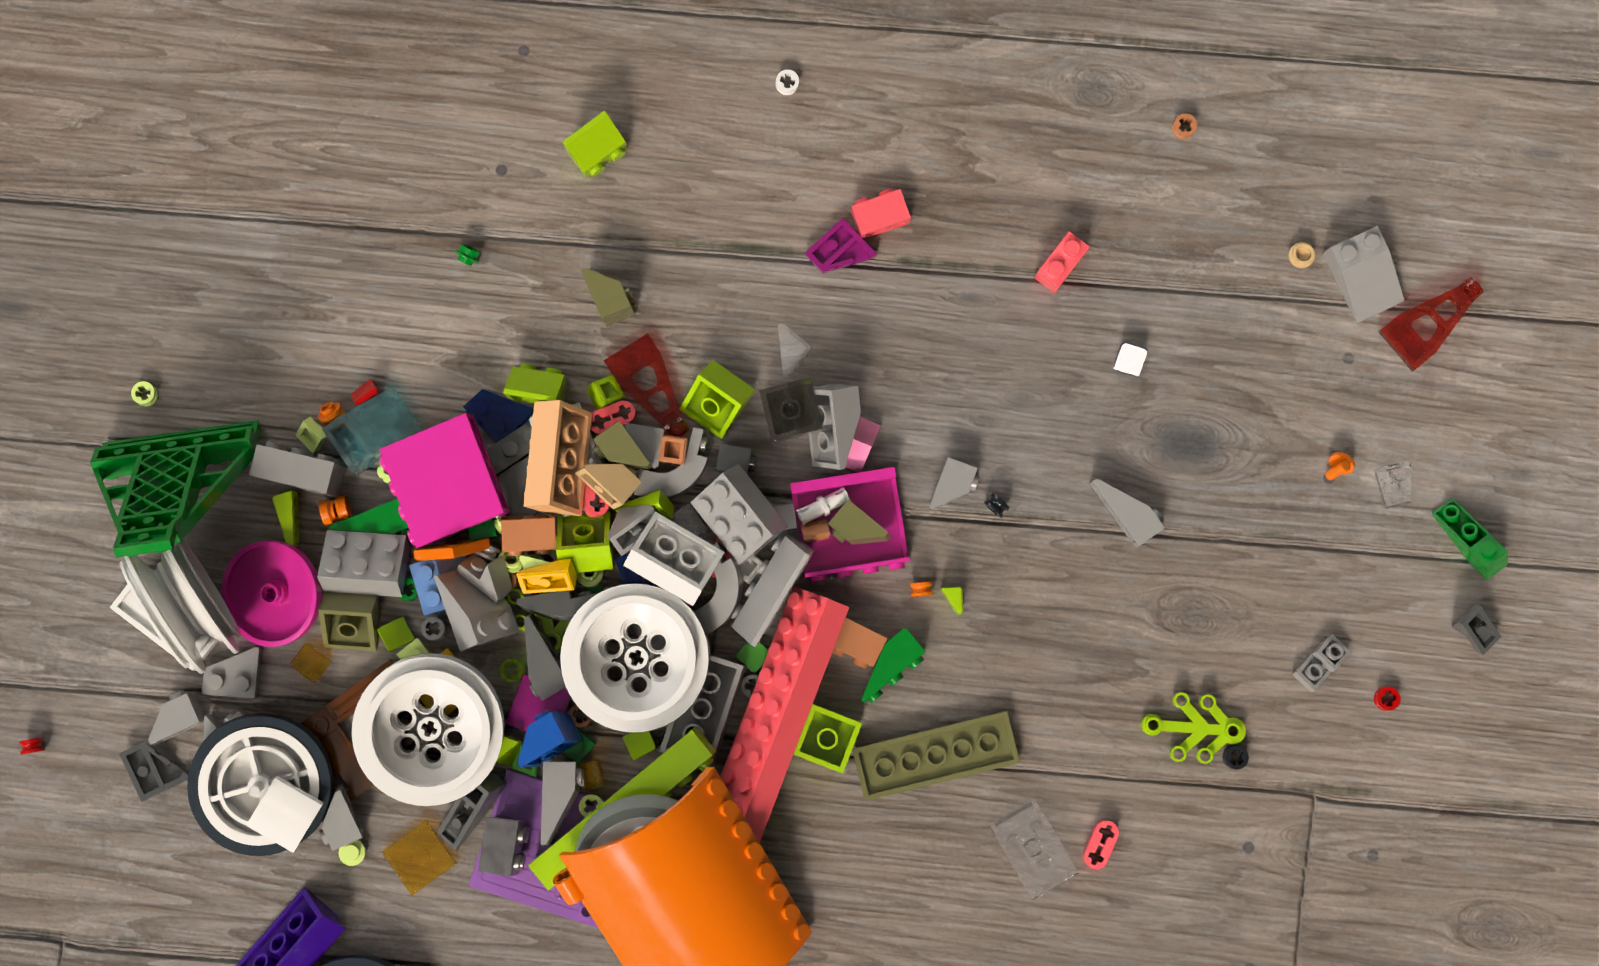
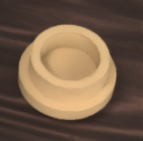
M1299 242L1290 248L1288 258L1293 266L1306 268L1313 263L1315 251L1310 244Z

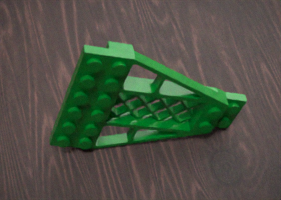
M259 420L103 442L102 447L95 448L90 464L118 532L113 546L116 558L124 556L134 557L139 554L162 553L167 550H173L174 544L184 539L253 460L261 433ZM226 461H233L224 471L205 473L206 467L209 464L217 465ZM131 475L129 484L105 487L103 483L104 479L112 480L121 476ZM211 486L197 502L200 490L203 487ZM123 499L117 517L111 501Z

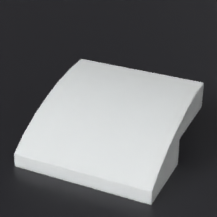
M276 776L246 826L294 853L324 802Z

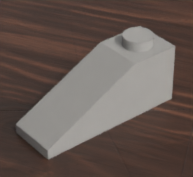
M1099 479L1089 483L1135 548L1165 528L1162 524L1164 519L1157 509L1152 510L1150 506Z

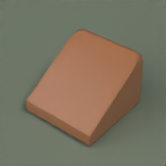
M662 435L658 461L685 465L688 438Z
M825 519L808 522L806 525L801 524L803 539L806 543L830 538L828 523Z

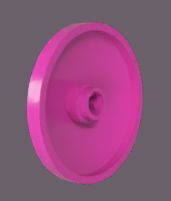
M277 540L256 542L241 549L229 562L222 581V598L232 613L241 635L255 644L268 647L292 643L303 637L311 629L319 614L318 609L322 600V591L317 571L308 557L295 546Z

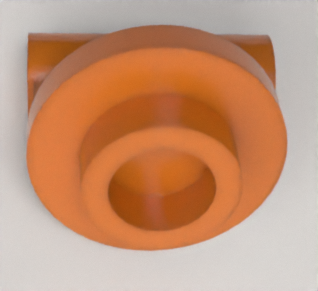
M328 402L319 409L318 419L327 432L350 418L339 402Z
M1333 453L1328 461L1331 468L1325 472V476L1328 480H1333L1342 474L1352 473L1355 468L1354 460L1346 453Z

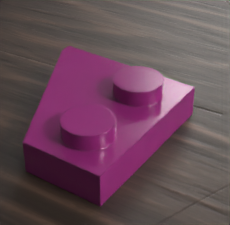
M842 218L805 252V256L823 274L874 259L877 253Z

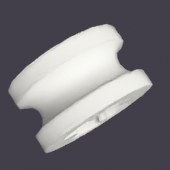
M783 70L777 75L776 88L781 94L791 95L797 90L799 77L794 71ZM785 77H791V82L795 84L794 86L790 84L789 88H785L784 83L780 82V80H785Z

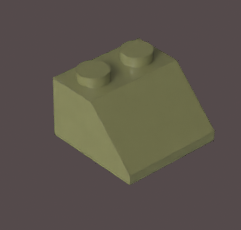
M586 268L581 270L606 327L635 315L633 307L637 305L629 287L623 288L620 281Z
M620 421L593 439L597 444L593 449L605 464L609 461L611 464H623L634 470H654Z
M324 592L318 609L324 648L376 651L378 645L377 629L380 622L379 596Z

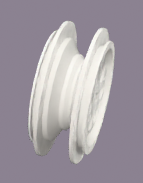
M184 539L181 542L175 543L173 550L161 553V562L158 563L156 570L146 566L138 555L134 557L124 556L125 561H120L121 571L138 604L168 650L184 668H189L191 664L198 673L203 674L206 672L205 664L196 647V634H208L220 642L223 641L234 654L239 652V646L234 635L238 638L241 637L240 629L217 587Z
M646 584L615 586L589 599L571 619L561 646L562 676L565 686L576 705L595 722L622 732L651 731L666 726L679 718L697 699L703 688L708 671L709 640L707 635L705 636L698 618L693 613L694 611L683 600L672 593ZM633 624H638L642 629V634L637 639H632L628 635V629ZM657 635H662L666 639V645L661 650H656L652 645V640ZM615 639L620 644V650L617 654L611 655L608 653L606 646L609 641ZM639 650L642 652L641 657L644 658L643 663L638 662L636 666L633 664L634 659L631 658L632 653L637 654ZM660 661L667 663L669 668L668 673L663 677L658 676L654 670L655 665ZM614 666L620 667L623 672L622 678L616 682L609 677V671ZM637 677H642L647 682V687L643 692H637L633 687V682Z
M427 653L413 655L387 667L368 685L362 694L352 722L354 752L367 778L388 796L398 801L418 806L446 804L473 791L484 781L494 767L501 750L504 735L503 709L490 681L471 664L444 654ZM424 694L431 695L434 699V705L429 708L423 707L420 704V696ZM449 704L456 705L459 709V715L453 718L448 717L444 711L445 706ZM399 712H410L412 722L409 724L400 722L398 719ZM429 721L434 722V728L437 729V731L433 730L431 734L427 733V727L423 726L424 723L428 724ZM458 731L463 739L460 743L453 744L448 739V733ZM405 737L412 738L416 743L415 749H404L402 739ZM431 747L437 748L441 753V757L437 760L429 759L426 754L427 749Z

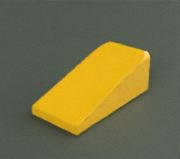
M571 558L524 569L516 573L523 594L574 590L577 581V573Z

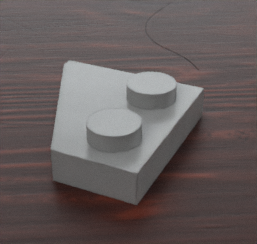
M255 647L205 667L206 672H204L202 695L257 698L262 648Z

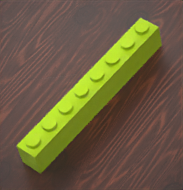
M695 727L528 865L529 868L549 891L555 886L553 884L555 875L566 868L559 855L562 852L575 851L584 826L596 812L616 800L633 795H660L670 798L673 795L670 790L677 784L682 788L692 780L693 777L690 773L695 769L699 768L703 771L714 761L711 756L717 751L700 730Z

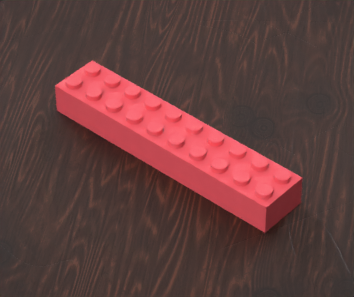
M794 586L720 775L759 843L849 610L848 606Z

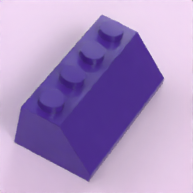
M303 887L236 966H313L340 936L345 927L329 907L311 891Z

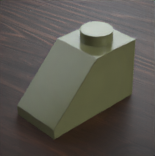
M849 499L828 523L833 529L831 534L841 543L847 540L850 544L854 545L884 542L892 538L888 531Z

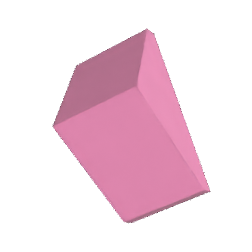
M862 417L859 418L846 468L857 473L862 472L881 425Z

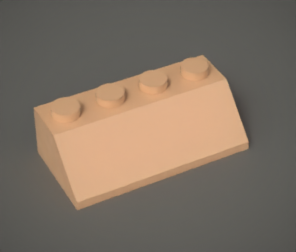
M561 400L534 403L524 507L540 512L582 516L585 483L575 472L587 465L592 419L591 412Z

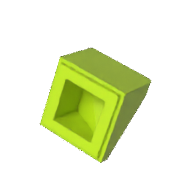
M503 735L501 750L496 762L513 765L522 741Z

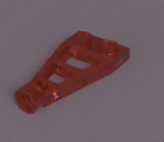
M1469 277L1460 286L1397 315L1378 332L1408 368L1414 371L1437 352L1473 301L1483 294V289L1475 279ZM1450 300L1457 309L1447 321H1444L1435 308L1444 301ZM1422 316H1430L1437 324L1435 333L1427 341H1424L1412 327V322Z
M648 333L603 360L617 383L666 430L668 435L681 437L689 431L685 421L682 420L663 357ZM651 366L655 371L657 384L648 391L641 390L633 382L632 376L643 368ZM660 391L665 392L670 403L669 408L663 412H658L649 402V398ZM674 421H677V422H678V423H676V424H674L673 426L670 427V425H671L672 422H674Z

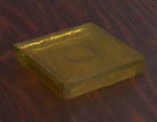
M427 820L382 851V854L412 896L457 864Z

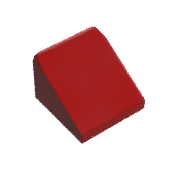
M370 379L351 394V397L357 407L364 409L379 398L382 392L374 381Z

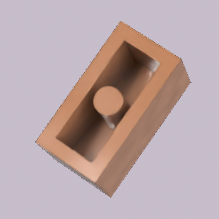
M555 514L502 516V552H508L510 556L524 555V551H535V554H550L551 550H556Z
M845 618L832 653L843 657L845 653L853 657L852 663L864 669L868 665L874 667L887 638Z

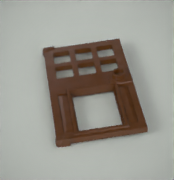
M391 659L301 723L313 732L324 746L334 767L332 769L333 777L339 774L349 788L346 792L350 801L374 784L361 769L354 752L353 742L340 724L354 714L357 704L368 685L382 671L393 664ZM429 721L428 724H423V726L427 727V733L431 734L433 730L437 731L434 728V722ZM405 737L402 739L404 749H415L416 743L412 738Z

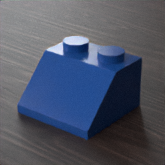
M546 710L534 717L536 721L527 727L518 765L520 768L539 767L543 762L551 760L583 741L569 712H558V710L549 712V710Z

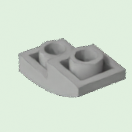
M1330 634L1298 666L1292 675L1310 692H1314L1331 672L1337 670L1351 654V651L1333 634Z

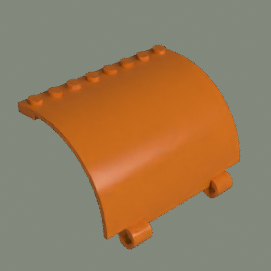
M706 767L691 784L692 788L686 795L666 812L642 828L602 846L582 851L562 852L559 855L566 868L555 875L553 884L567 905H573L582 901L623 966H785L812 934V930L715 767Z

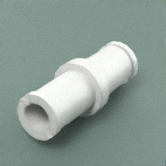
M841 487L825 497H817L815 502L797 509L796 513L802 524L806 525V523L822 515L825 517L830 515V511L844 505L850 498L845 488Z

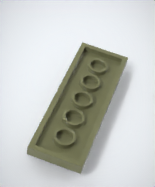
M1007 711L852 749L865 801L1020 763Z

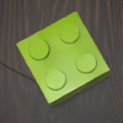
M812 704L793 755L843 774L862 723Z

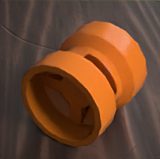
M346 494L337 496L334 500H319L320 516L325 526L334 524L337 520L343 521L352 517L350 501Z

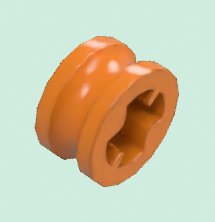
M933 582L909 584L913 589V592L910 594L911 597L934 595V591H931Z

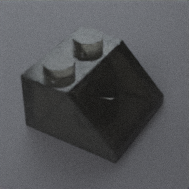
M811 377L759 390L772 442L777 443L801 437L823 429Z

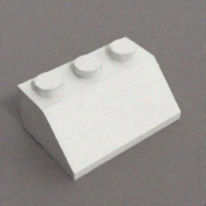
M655 512L631 549L623 566L693 606L725 552Z

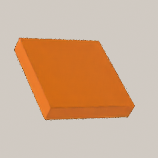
M489 538L447 541L413 550L414 558L417 561L454 559L489 549L490 542Z

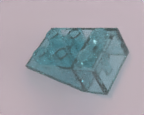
M394 387L347 411L322 428L351 472L358 475L379 461V457H381L379 449L423 430Z

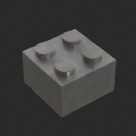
M496 816L486 817L478 872L513 876L519 874V870L524 869L526 854L522 853L523 842H528L530 827L526 826V820Z

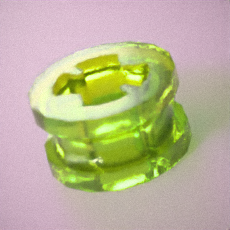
M507 659L502 662L499 668L501 678L507 682L519 681L525 672L524 665L517 659ZM515 663L518 666L516 670L519 669V673L509 678L506 675L508 671H505V668Z

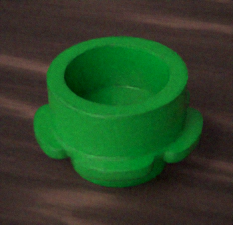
M461 244L459 250H455L456 254L459 255V261L472 266L473 262H479L478 257L481 253L479 250L466 244Z

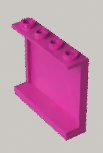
M464 413L379 449L381 457H379L380 464L383 470L388 472L391 480L389 481V488L392 494L397 496L400 504L398 506L399 514L407 522L409 531H407L408 538L416 548L428 547L429 544L487 520L511 513L472 414Z
M895 467L790 483L799 540L815 549L804 568L805 579L811 578V583L827 580L826 575L837 574V578L853 576L852 571L863 570V574L879 572L878 567L888 565L889 570L905 568V563L910 561L896 484ZM844 487L850 501L888 531L892 538L884 542L854 545L850 544L847 540L841 543L831 534L833 529L828 524L830 531L829 539L806 543L803 539L802 522L799 520L796 510L815 502L819 496L825 497ZM842 506L830 511V515L826 517L822 515L812 521L825 519L829 523Z

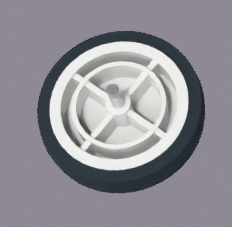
M272 713L248 714L222 724L203 741L189 769L187 783L188 799L197 823L213 841L232 852L249 856H267L288 850L246 826L274 778L279 776L324 802L300 843L303 842L319 827L332 799L333 770L324 746L307 727L282 715Z

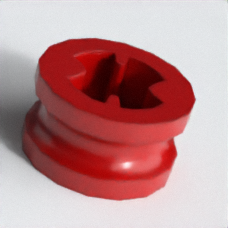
M1393 687L1379 688L1374 694L1375 705L1383 711L1394 710L1401 702L1399 692ZM1385 691L1389 692L1388 695L1393 696V701L1389 702V706H1386V702L1381 701V697L1385 696Z
M44 738L19 741V745L23 747L20 754L45 751V747L41 745Z

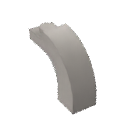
M693 427L685 465H680L673 471L666 473H656L640 469L638 479L641 481V484L634 491V495L642 497L661 490L668 499H672L690 490L701 479L709 462L707 457L699 456L700 452L705 453L708 437H704V430Z
M714 539L707 542L725 552L714 570L717 580L716 591L706 605L693 612L698 618L705 636L731 618L740 603L743 593L741 566L734 557L726 560L724 557L726 555L724 547L719 541L715 542Z

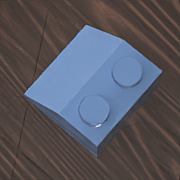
M466 555L454 559L423 560L409 565L424 616L431 617L446 612L434 576L457 570L459 564L467 559Z

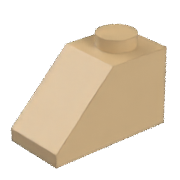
M587 464L575 472L612 509L623 505L641 484L636 472L623 464Z

